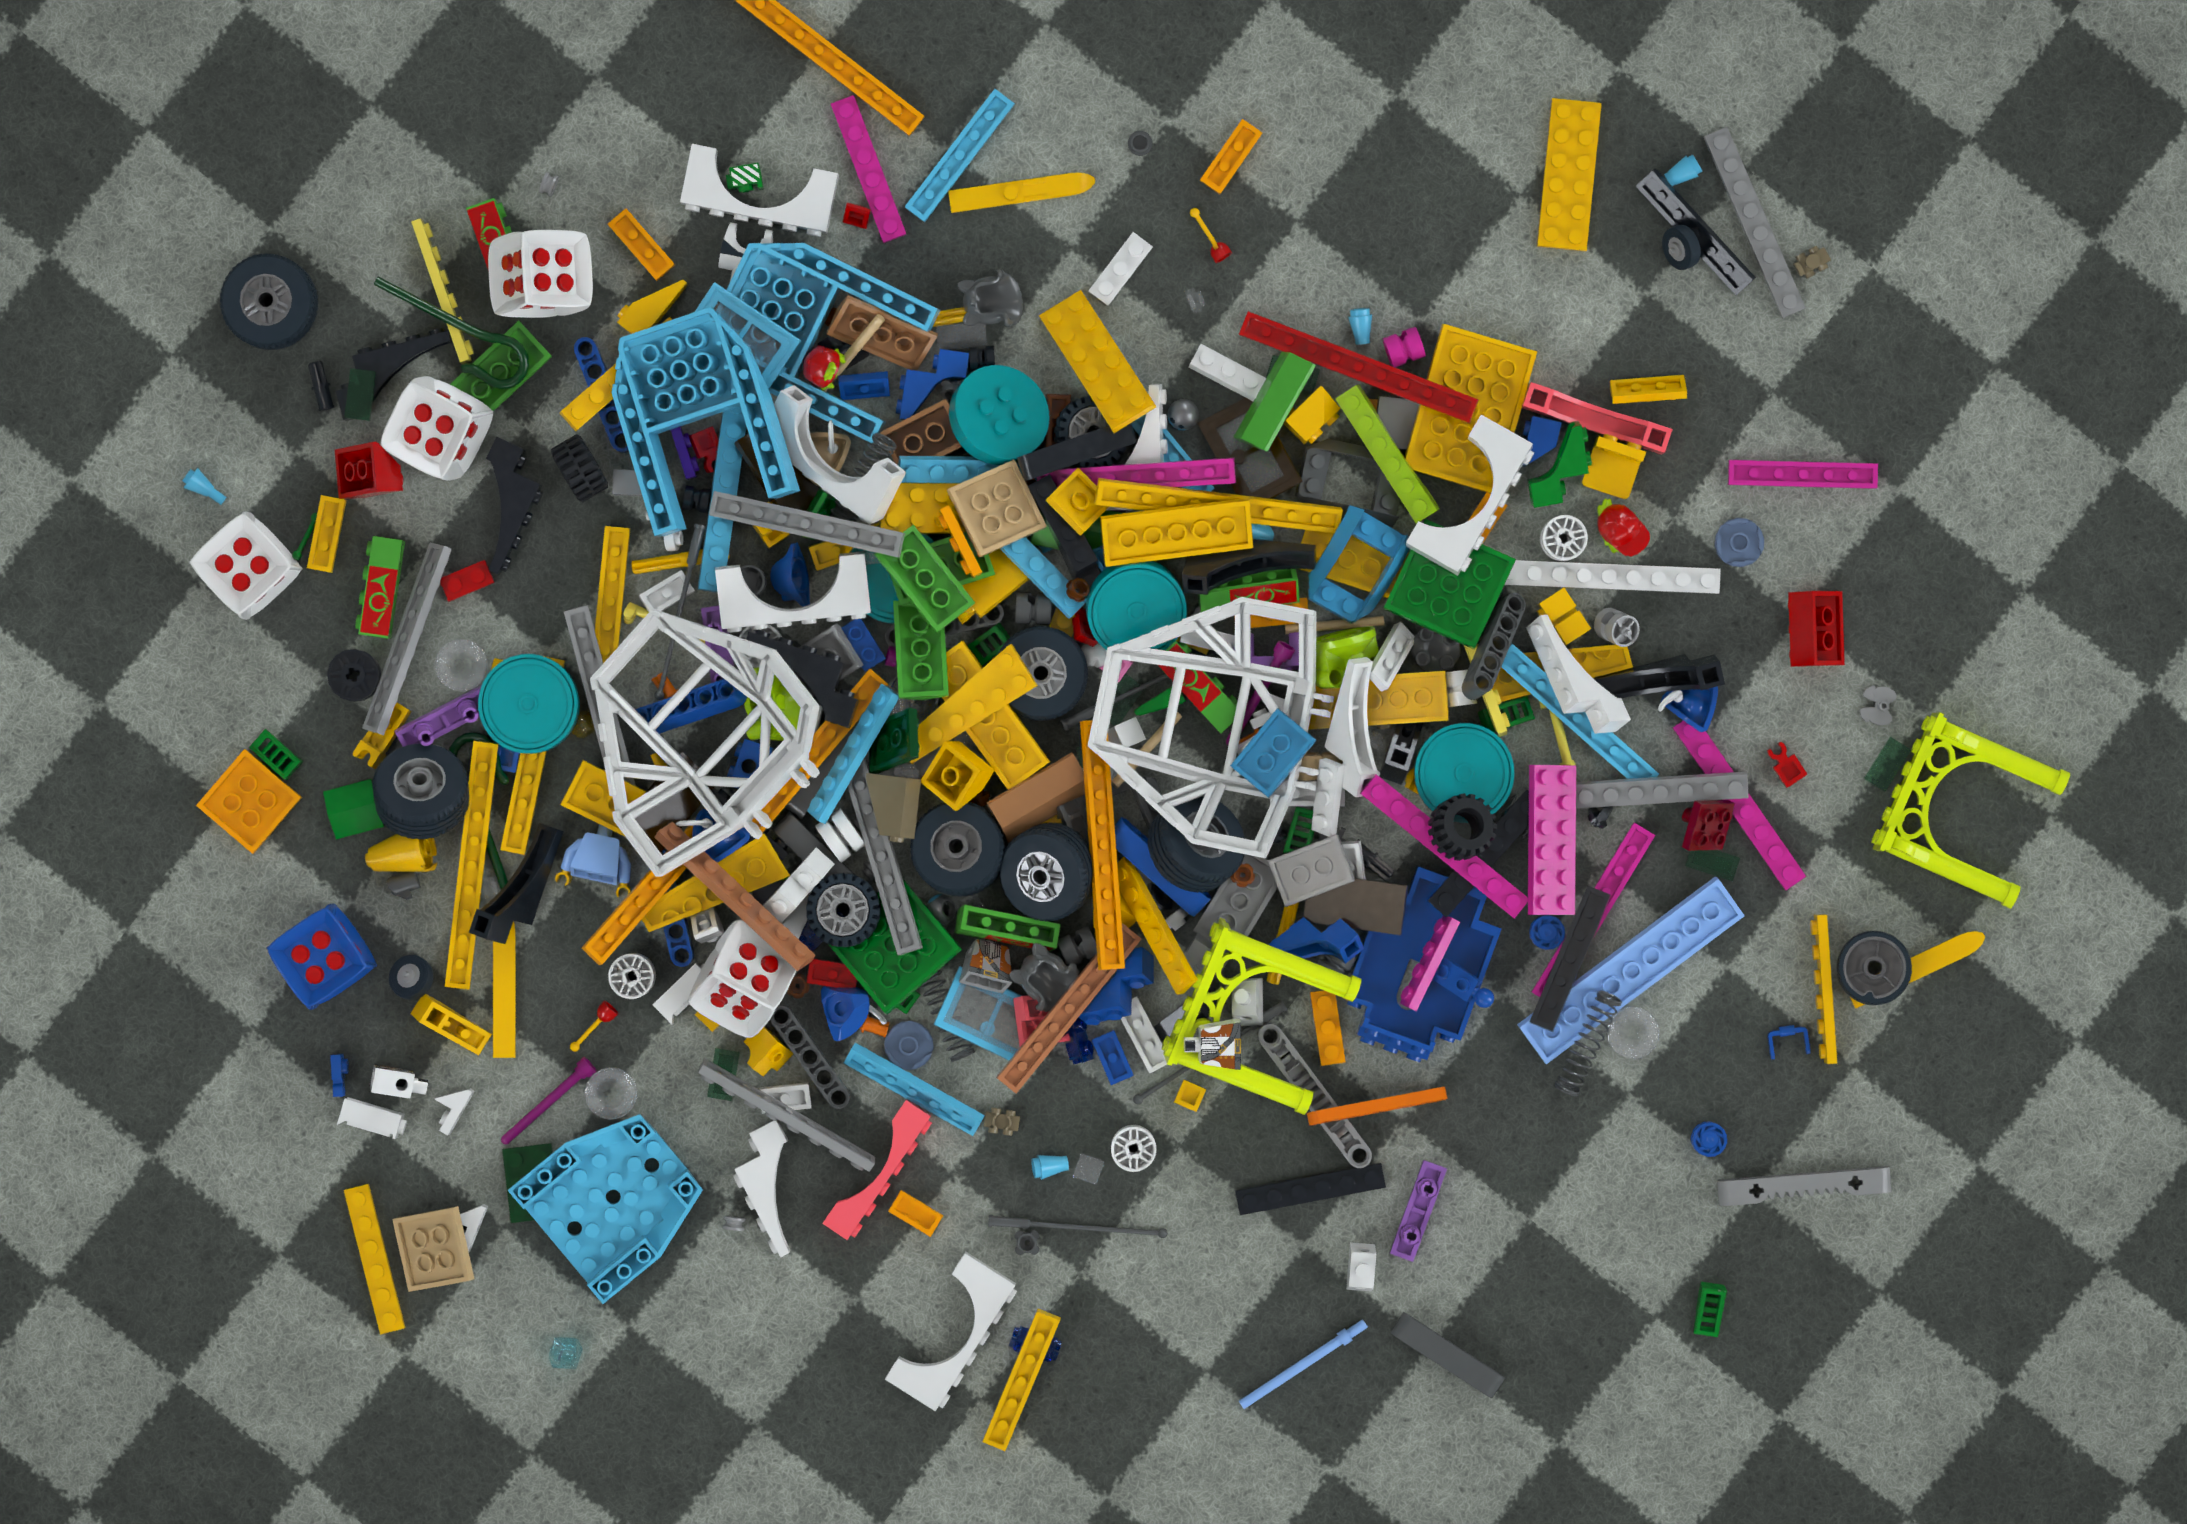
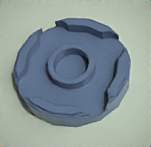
M1735 518L1726 521L1719 527L1715 535L1714 546L1717 555L1724 563L1733 567H1744L1754 563L1759 558L1764 549V537L1761 529L1752 521L1746 518Z
M902 1021L894 1025L887 1033L884 1042L885 1054L889 1061L904 1070H915L925 1065L930 1059L934 1048L933 1038L929 1030L921 1023L914 1021Z

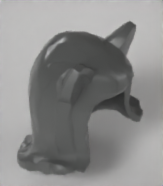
M997 269V276H984L975 281L963 280L957 283L958 289L964 293L963 307L966 314L962 320L963 324L974 326L979 323L995 324L1004 321V326L1010 327L1019 323L1024 306L1018 282L1009 273L1004 272L1002 269Z
M1034 943L1032 954L1024 959L1020 969L1011 971L1009 976L1013 982L1022 985L1028 996L1038 1001V1004L1035 1006L1036 1010L1048 1012L1078 977L1079 970L1074 963L1067 967L1060 957L1049 953L1045 946Z

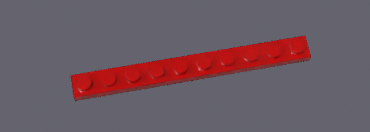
M1249 311L1239 332L1240 336L1282 352H1291L1313 364L1469 424L1479 402L1478 399Z

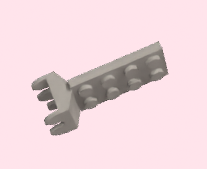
M1245 854L1242 864L1247 863L1252 866L1253 873L1255 874L1254 881L1246 887H1238L1237 883L1232 882L1231 877H1229L1220 885L1195 926L1193 932L1197 934L1184 953L1191 968L1196 965L1199 970L1203 969L1204 965L1201 964L1202 958L1206 950L1210 951L1212 948L1209 932L1213 923H1218L1220 917L1224 918L1226 923H1229L1231 930L1248 937L1278 887L1267 859ZM1241 873L1240 876L1245 877V874ZM1229 960L1225 961L1222 970L1224 969Z

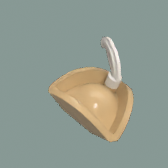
M830 420L828 432L810 433L821 458L831 468L839 472L847 457L851 440L847 435L833 433V423ZM809 479L813 484H815L816 486H819V485H818L817 483H815L813 480Z

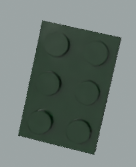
M907 708L888 716L869 749L870 773L879 774L919 757V720L917 718V709Z
M552 1143L502 1149L511 1223L534 1220L529 1212L519 1205L508 1189L553 1153Z

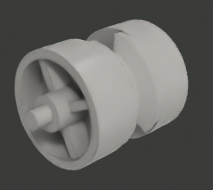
M1614 608L1601 610L1594 621L1596 634L1600 638L1620 647L1630 646L1639 635L1638 621L1633 616Z

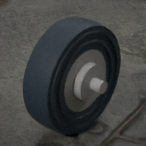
M1676 225L1666 230L1663 235L1662 246L1668 262L1678 270H1686L1695 266L1699 262L1701 254L1700 244L1695 233L1685 225Z
M403 956L393 964L389 972V985L393 992L403 999L415 1000L421 998L432 986L434 978L432 967L420 956Z

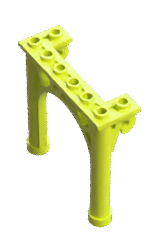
M1940 712L1932 713L1930 717L1926 716L1922 723L1921 729L1924 732L1921 739L1917 738L1912 746L1911 752L1914 755L1911 762L1907 761L1902 769L1901 775H1904L1901 785L1896 784L1891 797L1894 798L1891 808L1887 806L1881 818L1884 824L1881 830L1877 829L1871 841V843H1874L1873 849L1876 851H1886L2000 901L2002 906L2011 909L2018 898L2021 888L2019 885L2005 881L1957 860L1943 852L1935 843L1928 822V811L1932 795L1939 782L1951 770L1962 764L1975 761L1996 766L2058 795H2061L2066 788L2070 773L2063 769L2056 770L1949 723L1947 718L1943 717L1944 714ZM1935 738L1941 740L1933 744ZM1952 746L1973 755L1956 760L1955 751ZM1938 747H1944L1949 755V764L1942 768H1936L1931 763V757ZM1925 762L1928 770L1937 774L1935 777L1930 775L1925 781L1918 782L1916 780ZM1926 787H1928L1927 790H1926V792H1925V794H1924V792H1923V790H1922L1921 788H1926ZM1912 790L1917 795V805H1921V811L1913 807L1904 810ZM1909 813L1917 814L1921 823V827L1913 834H1907L1902 828L1903 821ZM1923 834L1931 850L1910 841V839H1915Z
M1220 917L1218 923L1214 922L1210 929L1209 936L1211 937L1212 948L1210 951L1206 950L1202 958L1201 964L1204 967L1201 974H1196L1198 981L1192 985L1194 990L1191 997L1187 996L1184 1001L1182 1010L1185 1012L1182 1019H1177L1170 1037L1166 1036L1161 1049L1164 1050L1163 1055L1166 1063L1170 1066L1172 1064L1177 1065V1063L1292 1107L1295 1112L1305 1115L1313 1099L1312 1091L1242 1064L1241 1070L1200 1064L1198 1052H1184V1037H1194L1199 1025L1219 1022L1223 1006L1231 992L1245 979L1259 973H1280L1351 1002L1354 1001L1358 994L1362 979L1354 975L1349 977L1249 938L1244 934L1231 930L1229 923H1226L1225 919ZM1242 956L1261 963V965L1246 969ZM1229 959L1237 960L1240 965V973L1233 978H1225L1221 974L1225 961ZM1216 973L1219 981L1227 986L1225 988L1220 986L1215 992L1209 993L1208 989ZM1203 1002L1209 1007V1017H1213L1212 1022L1207 1018L1196 1020Z

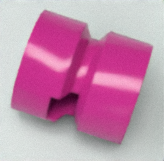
M1416 327L1402 331L1401 336L1393 334L1382 338L1392 367L1406 364L1407 359L1415 361L1426 357L1423 343Z

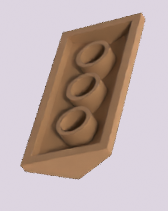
M847 295L837 307L827 330V335L852 345L874 317L880 314L884 317L885 321L863 346L862 350L909 370L917 371L936 340L938 333L931 330L927 332L882 309Z
M1071 752L988 801L987 804L996 822L999 824L1008 843L1024 831L1042 824L1057 815L1058 806L1085 795L1084 771Z

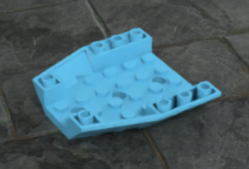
M641 1114L565 1142L510 1187L508 1191L519 1205L529 1212L586 1280L587 1286L604 1304L662 1256L703 1189L659 1133ZM649 1158H655L659 1162L658 1169L655 1171L646 1170L644 1166L645 1161ZM617 1190L621 1195L619 1201L616 1203L607 1201V1192ZM573 1221L579 1222L582 1226L581 1232L575 1235L567 1230L568 1224Z

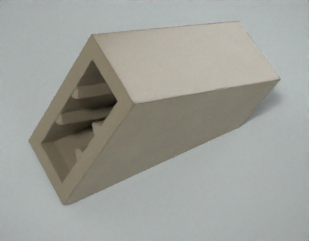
M866 773V781L879 834L889 836V841L904 843V838L914 839L921 779Z

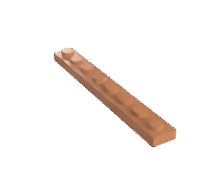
M673 822L660 829L654 837L668 851L691 839ZM706 852L700 853L683 864L794 969L799 971L812 962L816 955Z
M1122 923L1125 960L1141 941V938ZM1096 953L996 1078L1017 1094L1117 969L1098 970Z

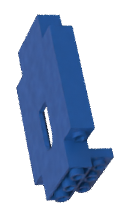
M1418 866L1407 892L1402 935L1367 931L1363 941L1364 950L1359 953L1351 974L1362 979L1360 989L1354 1001L1348 1000L1347 1005L1361 1009L1362 1005L1366 1006L1356 1032L1357 1035L1361 1036L1360 1041L1373 1046L1375 1041L1384 1044L1383 1049L1397 1054L1398 1050L1408 1053L1406 1058L1421 1062V1059L1428 1060L1430 1051L1433 1052L1437 1032L1441 1033L1440 1038L1452 1043H1454L1455 1039L1461 1041L1475 1000L1472 997L1470 1002H1466L1432 979L1417 1011L1403 1009L1397 1002V993L1409 960L1413 959L1420 962L1424 946L1431 940L1434 934V926L1443 916L1442 913L1428 902V899L1448 877ZM1473 887L1448 915V917L1459 921L1460 924L1444 956L1483 981L1501 928L1479 921L1487 896L1476 887Z

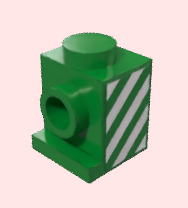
M759 163L729 168L730 174L726 175L728 190L738 189L739 193L753 191V186H758L759 190H764Z

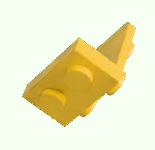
M1604 434L1603 437L1598 436L1591 452L1592 466H1588L1589 474H1584L1582 485L1621 499H1627L1630 496L1640 463L1643 462L1646 452L1641 450V445L1627 442V445L1617 442V437Z

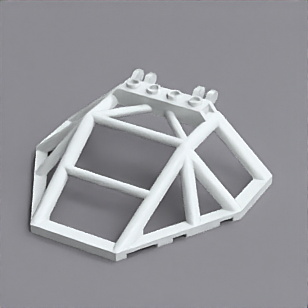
M1240 597L1230 603L1216 606L1182 619V621L1153 630L1135 639L1108 647L1088 747L1098 754L1192 844L1266 858L1296 787L1312 791L1316 789V785L1313 783L1298 782L1299 772L1311 776H1318L1319 774L1317 769L1302 767V759L1270 796L1269 799L1273 800L1255 841L1209 832L1207 829L1225 790L1268 798L1248 780L1242 778L1243 776L1236 770L1233 771L1234 769L1230 766L1236 759L1251 684L1271 714L1279 707L1261 680L1288 685L1283 712L1306 732H1308L1311 714L1330 718L1331 712L1328 710L1313 708L1314 699L1326 703L1334 701L1333 696L1316 693V611ZM1235 615V649L1211 624ZM1251 615L1299 624V672L1251 663ZM1196 631L1221 658L1151 649L1150 647ZM1122 660L1176 667L1158 756L1106 741ZM1186 669L1242 676L1223 774L1168 759ZM1128 763L1196 783L1161 795ZM1204 796L1193 824L1174 808V806Z
M651 610L590 678L592 690H595L600 724H598L600 741L604 742L606 757H603L609 795L613 796L615 811L612 812L613 819L656 877L664 876L743 827L751 836L760 839L763 833L758 825L752 822L754 817L761 826L767 829L770 828L773 824L771 819H769L766 813L761 811L791 778L802 788H807L810 785V781L799 771L801 767H803L808 775L814 778L820 773L816 765L808 760L819 704L775 649L659 610ZM660 629L703 663L648 723L609 683L653 634ZM701 640L727 648L738 669ZM746 655L761 659L758 675ZM712 669L755 702L757 706L706 762L695 771L656 729L709 670ZM774 674L801 707L797 730L770 697ZM613 713H617L670 767L621 762ZM761 716L758 769L749 778L706 776ZM772 723L784 740L770 754V730ZM623 777L665 781L627 804ZM708 786L739 787V789L722 806ZM689 787L715 820L716 824L662 855L635 818Z

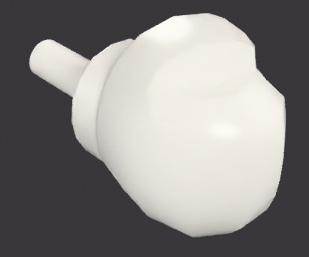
M1099 643L1094 647L1087 644L1081 647L1087 661V666H1095L1096 668L1104 666L1107 650Z

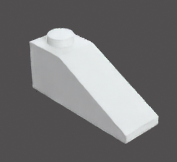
M715 906L690 916L694 938L701 944L704 942H714L723 935V925Z

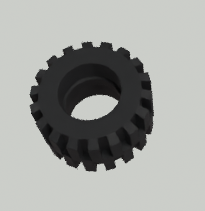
M576 434L551 448V455L577 500L583 503L608 488V482L581 436Z
M1465 793L1459 794L1442 802L1437 806V809L1432 811L1431 816L1433 818L1428 821V825L1432 826V828L1428 830V834L1433 836L1431 843L1433 846L1437 844L1439 847L1437 851L1440 854L1445 852L1446 858L1451 859L1454 857V860L1460 861L1462 859H1470L1490 847L1492 844L1490 841L1496 837L1493 831L1497 829V824L1493 823L1496 816L1490 813L1489 810L1492 809L1490 805L1485 806L1483 804L1485 800L1482 798L1475 799L1473 794L1467 796ZM1455 815L1464 817L1470 824L1471 837L1469 840L1462 838L1454 828Z

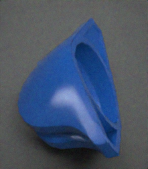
M797 542L791 544L787 554L773 565L770 579L774 589L782 595L783 601L796 600L804 607L810 605L809 576L804 557Z

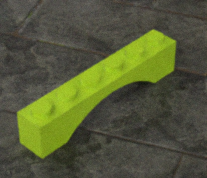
M1360 384L1355 385L1335 398L1415 523L1423 521L1440 510L1426 486L1396 446Z

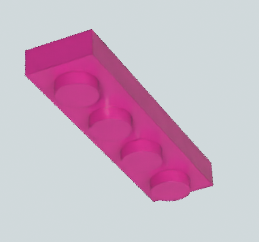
M1443 915L1436 922L1434 934L1431 940L1424 946L1420 963L1414 967L1412 971L1413 977L1409 985L1403 989L1399 1004L1417 1011L1460 924L1459 921L1451 917L1446 918Z

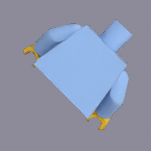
M599 824L597 834L587 832L583 838L577 839L566 849L561 864L562 871L556 874L555 881L559 882L560 875H565L567 878L565 886L572 881V876L617 885V882H620L616 889V895L619 897V890L621 888H626L628 894L631 892V888L628 885L630 882L631 863L626 850L620 847V840L611 837L613 831Z

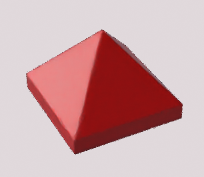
M847 203L843 223L867 229L871 210L862 205Z

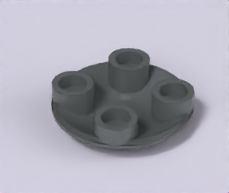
M1423 627L1416 633L1411 649L1415 662L1427 672L1447 671L1458 661L1461 645Z

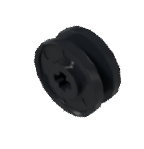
M357 649L344 650L337 654L330 662L327 671L328 684L332 691L340 698L353 702L365 701L372 697L382 675L381 667L377 660L369 653ZM353 669L356 672H360L356 682L353 679H349Z

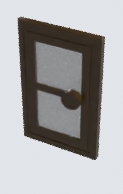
M1244 398L1199 422L1198 426L1217 459L1234 458L1236 483H1231V486L1236 495L1272 499L1303 482L1278 435L1267 452L1233 438L1253 403L1248 398Z

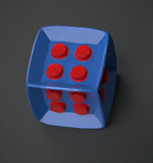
M334 903L328 904L325 908L311 914L266 947L282 977L298 999L309 1010H313L319 1004L335 997L364 977L374 967H377V963L362 937L347 916Z

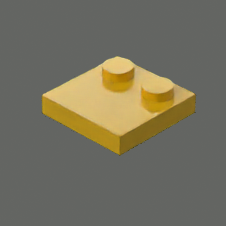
M1079 468L1046 499L1047 503L1080 536L1110 507L1095 504L1097 486Z

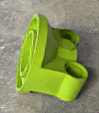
M1364 626L1345 629L1316 637L1315 685L1321 689L1340 688L1348 660L1367 657L1374 661L1379 652L1375 627Z
M759 667L754 668L757 675L759 672ZM774 674L770 697L797 730L801 707ZM747 697L744 706L748 715L757 704ZM761 716L746 732L750 740L760 739ZM771 723L770 740L783 741L784 738Z

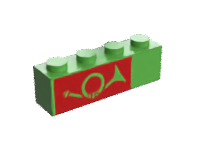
M495 198L466 208L487 269L490 243L497 237L513 232L511 226L506 227L503 217L507 215L502 202L497 203Z
M373 536L372 541H368L366 555L370 556L369 565H365L363 570V580H366L365 590H361L359 605H363L362 613L357 615L355 628L359 629V635L391 639L405 541Z
M1296 569L1266 571L1244 576L1210 590L1208 595L1197 594L1200 612L1216 606H1222L1240 597L1282 605L1300 602Z
M1177 641L1173 642L1165 650L1186 654L1192 652L1185 643H1178ZM1158 665L1173 681L1176 667ZM1186 669L1181 691L1221 734L1234 721L1237 706L1236 698L1233 695L1228 698L1222 691L1225 686L1216 677L1211 679L1205 673L1206 671Z
M963 905L958 909L954 933L1031 949L1034 943H1039L1051 952L1057 948L1060 924Z

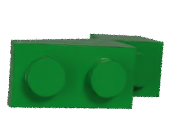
M1579 421L1571 422L1568 425L1553 466L1543 475L1527 479L1530 501L1534 508L1563 503L1562 495H1566L1564 480L1560 481L1561 478L1589 474L1588 466H1592L1590 451L1585 450L1584 442H1588L1586 427H1582Z

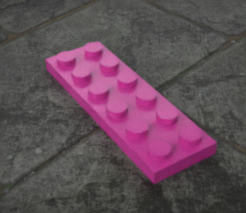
M1529 765L1528 915H1575L1576 765Z

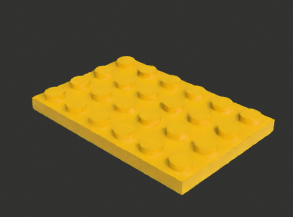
M1442 324L1426 380L1476 398L1479 402L1470 424L1419 404L1404 457L1413 471L1491 493L1493 475L1490 464L1483 452L1468 440V436L1480 415L1515 433L1537 351Z

